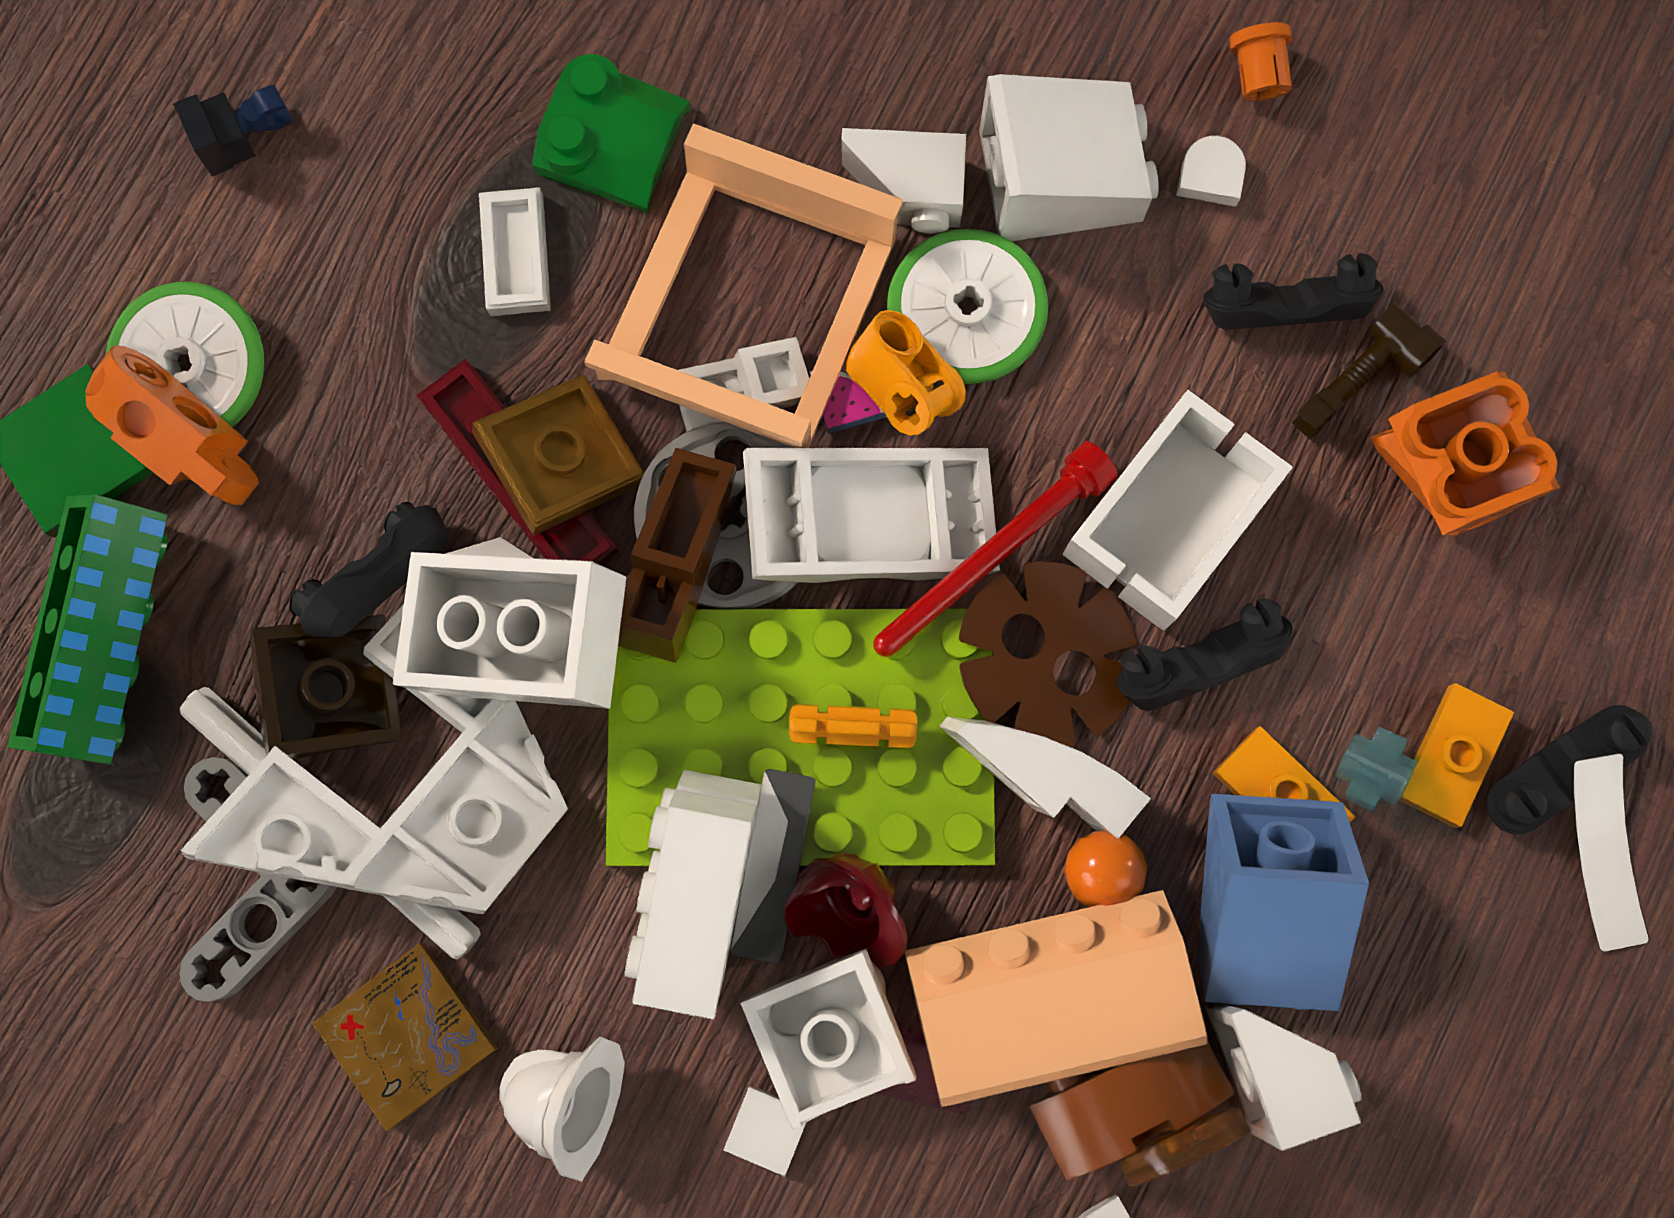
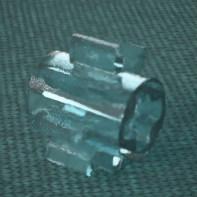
M1378 726L1372 740L1356 733L1349 743L1335 774L1336 778L1349 783L1345 799L1372 812L1375 811L1380 799L1397 806L1418 764V761L1403 755L1408 739Z

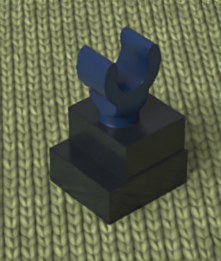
M275 85L263 87L255 91L249 99L241 103L240 108L235 110L224 92L204 101H200L197 94L173 103L195 153L212 177L256 156L246 132L276 130L292 122L287 107Z

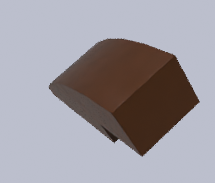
M675 448L631 553L633 569L625 585L618 646L676 663L717 545L736 475V464Z

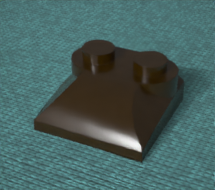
M385 614L365 617L352 630L340 637H314L308 635L302 629L301 623L252 629L253 676L261 735L266 755L276 746L292 760L312 754L402 740L393 678L363 655L364 647L386 624Z

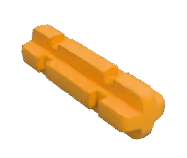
M796 704L792 706L790 711L789 735L790 740L794 743L817 744L818 737L826 738V744L878 747L879 740L888 741V747L911 748L915 745L917 739V715L912 709L890 708V715L880 714V708L828 705V712H819L818 705Z

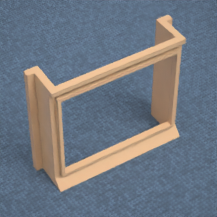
M693 124L684 143L687 166L686 176L610 343L606 344L594 339L584 361L585 366L596 371L598 380H614L793 448H809L895 244L898 215L903 206V199ZM714 191L866 245L795 414L641 357Z

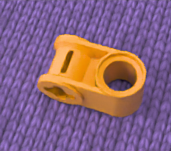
M880 311L850 349L845 359L846 371L851 379L865 390L886 414L892 426L903 434L909 436L919 435L931 426L936 416L945 417L952 415L961 409L965 401V386L957 370L950 366L926 340L916 323L898 311ZM943 381V385L933 390L934 383ZM916 406V412L910 416L906 415V412Z

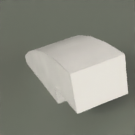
M947 717L939 726L1032 809L1053 818L1066 804L1095 830H1105L1119 839L1151 799L1116 771L1083 752L1046 737L987 721Z

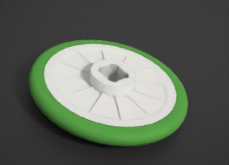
M957 229L939 233L916 246L903 259L890 283L887 310L898 311L916 323L926 340L950 366L957 370L964 384H978L996 380L1009 374L1031 356L1038 346L1046 327L1048 297L1038 268L1019 246L992 232L977 229ZM964 297L973 298V302L978 307L977 310L971 312V315L962 314V310L957 305L964 300Z
M174 282L145 292L130 303L122 312L108 340L106 354L110 348L117 345L134 349L146 355L168 371L231 427L235 426L247 414L262 384L264 351L256 325L246 310L235 299L225 292L206 284ZM181 354L189 355L190 363L192 364L189 371H181L180 362H178Z

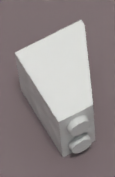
M1003 74L988 76L979 131L998 235L1010 241L1143 222L1151 200L1158 196V175L1154 162H1145L1142 141L1147 139V118L1143 104L1134 105L1130 82Z

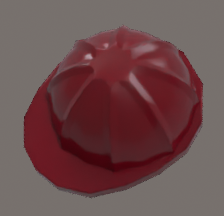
M841 853L830 858L814 859L798 875V883L783 908V919L792 935L811 936L820 939L828 946L830 954L838 959L866 949L871 962L878 968L893 966L906 952L908 937L903 919L896 910L895 885L880 869L878 863H872L855 854Z

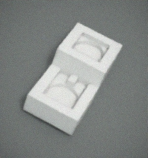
M797 337L741 348L737 350L732 359L678 370L780 409L798 404L809 381ZM679 405L687 432L704 425L724 422Z

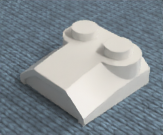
M866 949L787 979L741 1002L792 1130L823 1113L888 1087L910 1083L917 1078L885 995L884 977L879 968L871 962Z

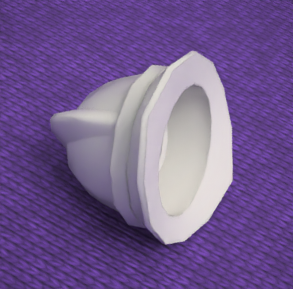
M598 1037L584 1052L563 1053L552 1050L526 1052L516 1057L503 1075L500 1085V1102L504 1108L505 1118L515 1134L529 1148L536 1150L539 1156L552 1160L561 1176L582 1182L601 1151L611 1126L621 1091L625 1062L620 1045Z

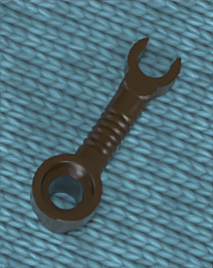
M1396 304L1392 305L1377 319L1368 331L1376 341L1346 368L1340 376L1305 403L1297 412L1299 416L1292 424L1307 438H1313L1388 363H1394L1409 378H1412L1433 359L1445 345L1446 340L1428 324L1420 327Z

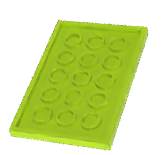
M698 609L694 612L676 663L618 646L608 717L606 866H650L653 851L660 852L661 850L649 847V837L656 807L661 805L665 788L677 789L684 769L761 785L764 772L767 769L813 777L816 782L800 866H808L816 858H830L841 853L855 854L872 863H878L879 866H995L994 774L939 727L947 717L986 721L971 701L964 687L959 669L960 664L963 662L992 655L991 651L959 641V633L967 609H946L890 657H882L875 652L873 647L874 638L907 609ZM796 704L818 705L819 712H828V705L880 708V714L890 715V708L912 709L917 715V739L915 745L911 748L888 747V741L879 740L878 747L826 744V738L818 737L817 744L794 743L790 740L789 735L790 711L792 706Z

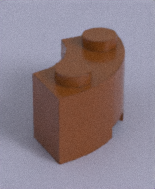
M1207 1041L1206 1045L1050 1081L1048 1084L1051 1091L1029 1105L1067 1181L1138 1152L1136 1147L1152 1135L1171 1129L1174 1131L1180 1130L1227 1100L1234 1094V1091Z

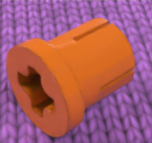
M1281 22L1257 24L1241 29L1230 36V51L1233 55L1238 56L1244 100H1269L1283 96L1292 90L1287 45L1292 42L1289 24Z

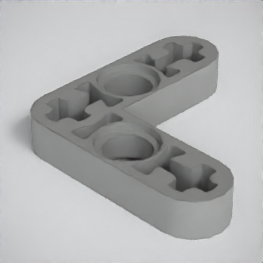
M216 757L202 759L192 766L186 775L184 783L185 798L190 806L206 822L226 801L213 797L207 799L212 790L210 783L207 781L211 774L222 777L229 775L230 778L226 781L224 787L230 794L248 776L231 760ZM257 872L261 877L205 933L181 961L179 976L181 985L186 993L196 1000L205 1002L231 998L333 895L337 887L319 884L316 889L313 887L297 889L295 884L298 879ZM260 904L270 907L277 919L275 932L264 942H256L250 938L245 929L247 914L252 908ZM227 934L230 937L233 944L224 940V937ZM234 946L251 954V958L248 961L245 955H233L225 963L220 971L226 979L223 984L219 982L205 985L202 979L208 973L207 967L203 964L205 959H221Z

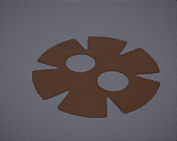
M1029 562L1023 565L1027 601L1023 599L1004 573H999L991 579L972 600L963 618L959 641L991 651L994 654L963 662L960 664L959 669L964 687L971 701L987 722L995 723L1017 702H1020L1014 729L1040 735L1071 748L1076 743L1071 708L1078 714L1090 732L1098 737L1120 717L1127 706L1129 699L1119 691L1117 685L1119 674L1124 669L1121 667L1120 662L1105 658L1104 655L1136 646V637L1127 613L1109 588H1102L1081 608L1077 607L1086 577L1085 571L1057 562ZM1018 614L1034 617L1043 627L1045 634L1043 648L1036 656L1029 659L1014 657L1006 650L1002 641V630L1005 623L1011 617ZM1075 650L1086 654L1095 666L1096 677L1094 684L1084 694H1067L1055 682L1053 675L1054 664L1058 657L1067 651Z

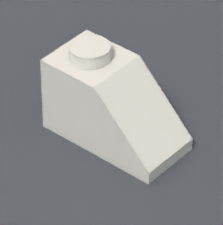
M842 128V165L860 184L903 199V206L898 215L897 223L899 225H911L918 232L930 234L944 232L948 227L960 228L964 195L966 134Z

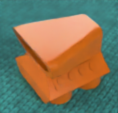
M1502 371L1493 372L1407 407L1388 418L1392 426L1391 429L1371 437L1377 452L1434 517L1442 536L1446 534L1450 537L1457 536L1499 519L1526 503L1560 489L1555 477L1558 464L1555 452L1549 444L1536 438L1526 417L1529 409L1527 394L1519 384L1508 379L1506 373Z

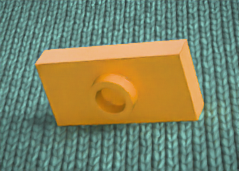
M1457 683L1448 685L1396 799L1453 828L1462 827L1514 712Z
M1261 726L1256 727L1212 773L1234 795L1340 802ZM1345 807L1350 823L1356 816Z

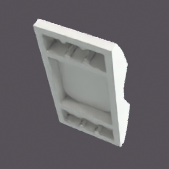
M746 448L743 451L753 579L805 583L859 578H892L914 581L943 579L996 534L988 448ZM998 565L988 574L1000 571V566Z

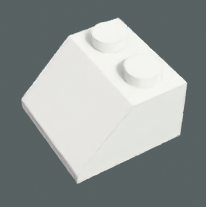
M1221 1003L1205 1007L1250 1131L1254 1136L1283 1151L1361 1123L1354 1105L1355 1102L1361 1101L1360 1088L1352 1069L1345 1060L1338 1062L1334 1053L1244 1009Z

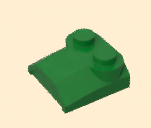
M586 54L576 57L563 69L539 126L532 161L534 171L537 175L648 213L651 207L652 194L683 117L689 113L691 103L663 89L618 72L616 66L603 56Z

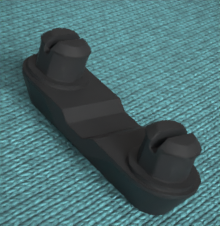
M1358 253L1356 261L1351 254L1339 259L1336 263L1338 267L1337 276L1306 278L1296 285L1275 286L1269 282L1251 283L1254 276L1253 272L1245 265L1235 263L1232 271H1230L1227 264H1224L1212 273L1214 277L1213 287L1203 295V303L1214 324L1222 329L1233 330L1364 318L1381 297L1384 288L1375 278L1376 269L1379 266L1378 262L1370 255Z
M410 502L400 503L396 506L397 512L392 510L387 514L384 522L385 533L379 537L376 547L365 557L349 562L323 585L319 580L312 579L302 584L303 590H294L289 603L290 612L301 618V626L306 634L314 637H340L347 634L407 582L411 552L440 554L448 543L449 534L436 508L429 505L414 507Z
M1260 598L1256 601L1255 607L1251 602L1243 606L1239 612L1240 621L1210 632L1203 641L1185 648L1175 646L1162 652L1151 646L1138 647L1137 654L1133 650H1129L1121 658L1120 662L1124 670L1119 674L1117 680L1119 691L1141 710L1151 711L1279 660L1292 638L1293 627L1288 619L1281 616L1282 609L1280 604L1270 599Z
M1612 705L1602 709L1585 722L1561 735L1500 779L1490 789L1487 797V812L1492 822L1500 830L1510 834H1526L1535 830L1575 801L1574 764L1577 761L1621 754L1623 756L1624 768L1639 758L1646 750L1653 734L1649 719L1644 714L1625 705Z

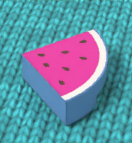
M841 370L822 416L827 434L886 418V414L865 390L851 379L847 371Z

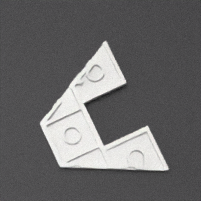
M404 604L370 640L363 651L365 657L392 678H394ZM406 688L461 731L462 734L381 829L275 746L181 851L186 858L483 915L562 818L568 807L556 782L550 777L544 764V755L534 734L531 735L516 701L436 695Z

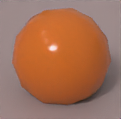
M1097 830L1078 838L1067 853L1064 875L1069 891L1078 902L1088 908L1097 905H1114L1139 896L1145 886L1148 868L1143 851L1124 833L1118 839L1105 830Z

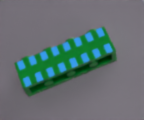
M96 494L66 496L7 748L111 765L113 753L121 745L125 733V720L122 713L127 691L134 684L139 672V657L136 652L141 630L150 619L153 610V596L150 590L155 568L162 561L167 548V535L164 532L167 514Z

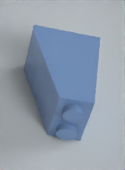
M1211 793L1197 961L1205 1002L1285 1007L1297 1010L1339 1011L1369 887V881L1343 802Z

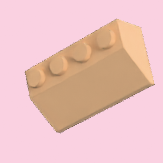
M1163 890L1135 896L1129 901L1114 905L1088 907L906 950L905 952L914 999L941 1107L1207 1044V1033L1184 940Z

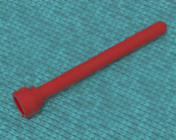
M1085 441L1065 458V467L1060 470L1061 478L876 635L873 641L875 652L882 657L894 655L1077 497L1086 499L1089 495L1099 496L1118 479L1117 469L1108 455L1100 447L1089 441Z

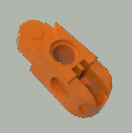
M115 345L110 348L94 370L85 390L87 408L95 419L113 432L110 438L167 484L172 485L183 480H192L211 496L214 495L229 504L242 505L259 484L258 477L251 469V466L238 456L248 440L151 358L125 346Z

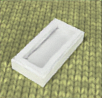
M540 187L479 193L485 303L488 314L490 316L551 311L544 201Z

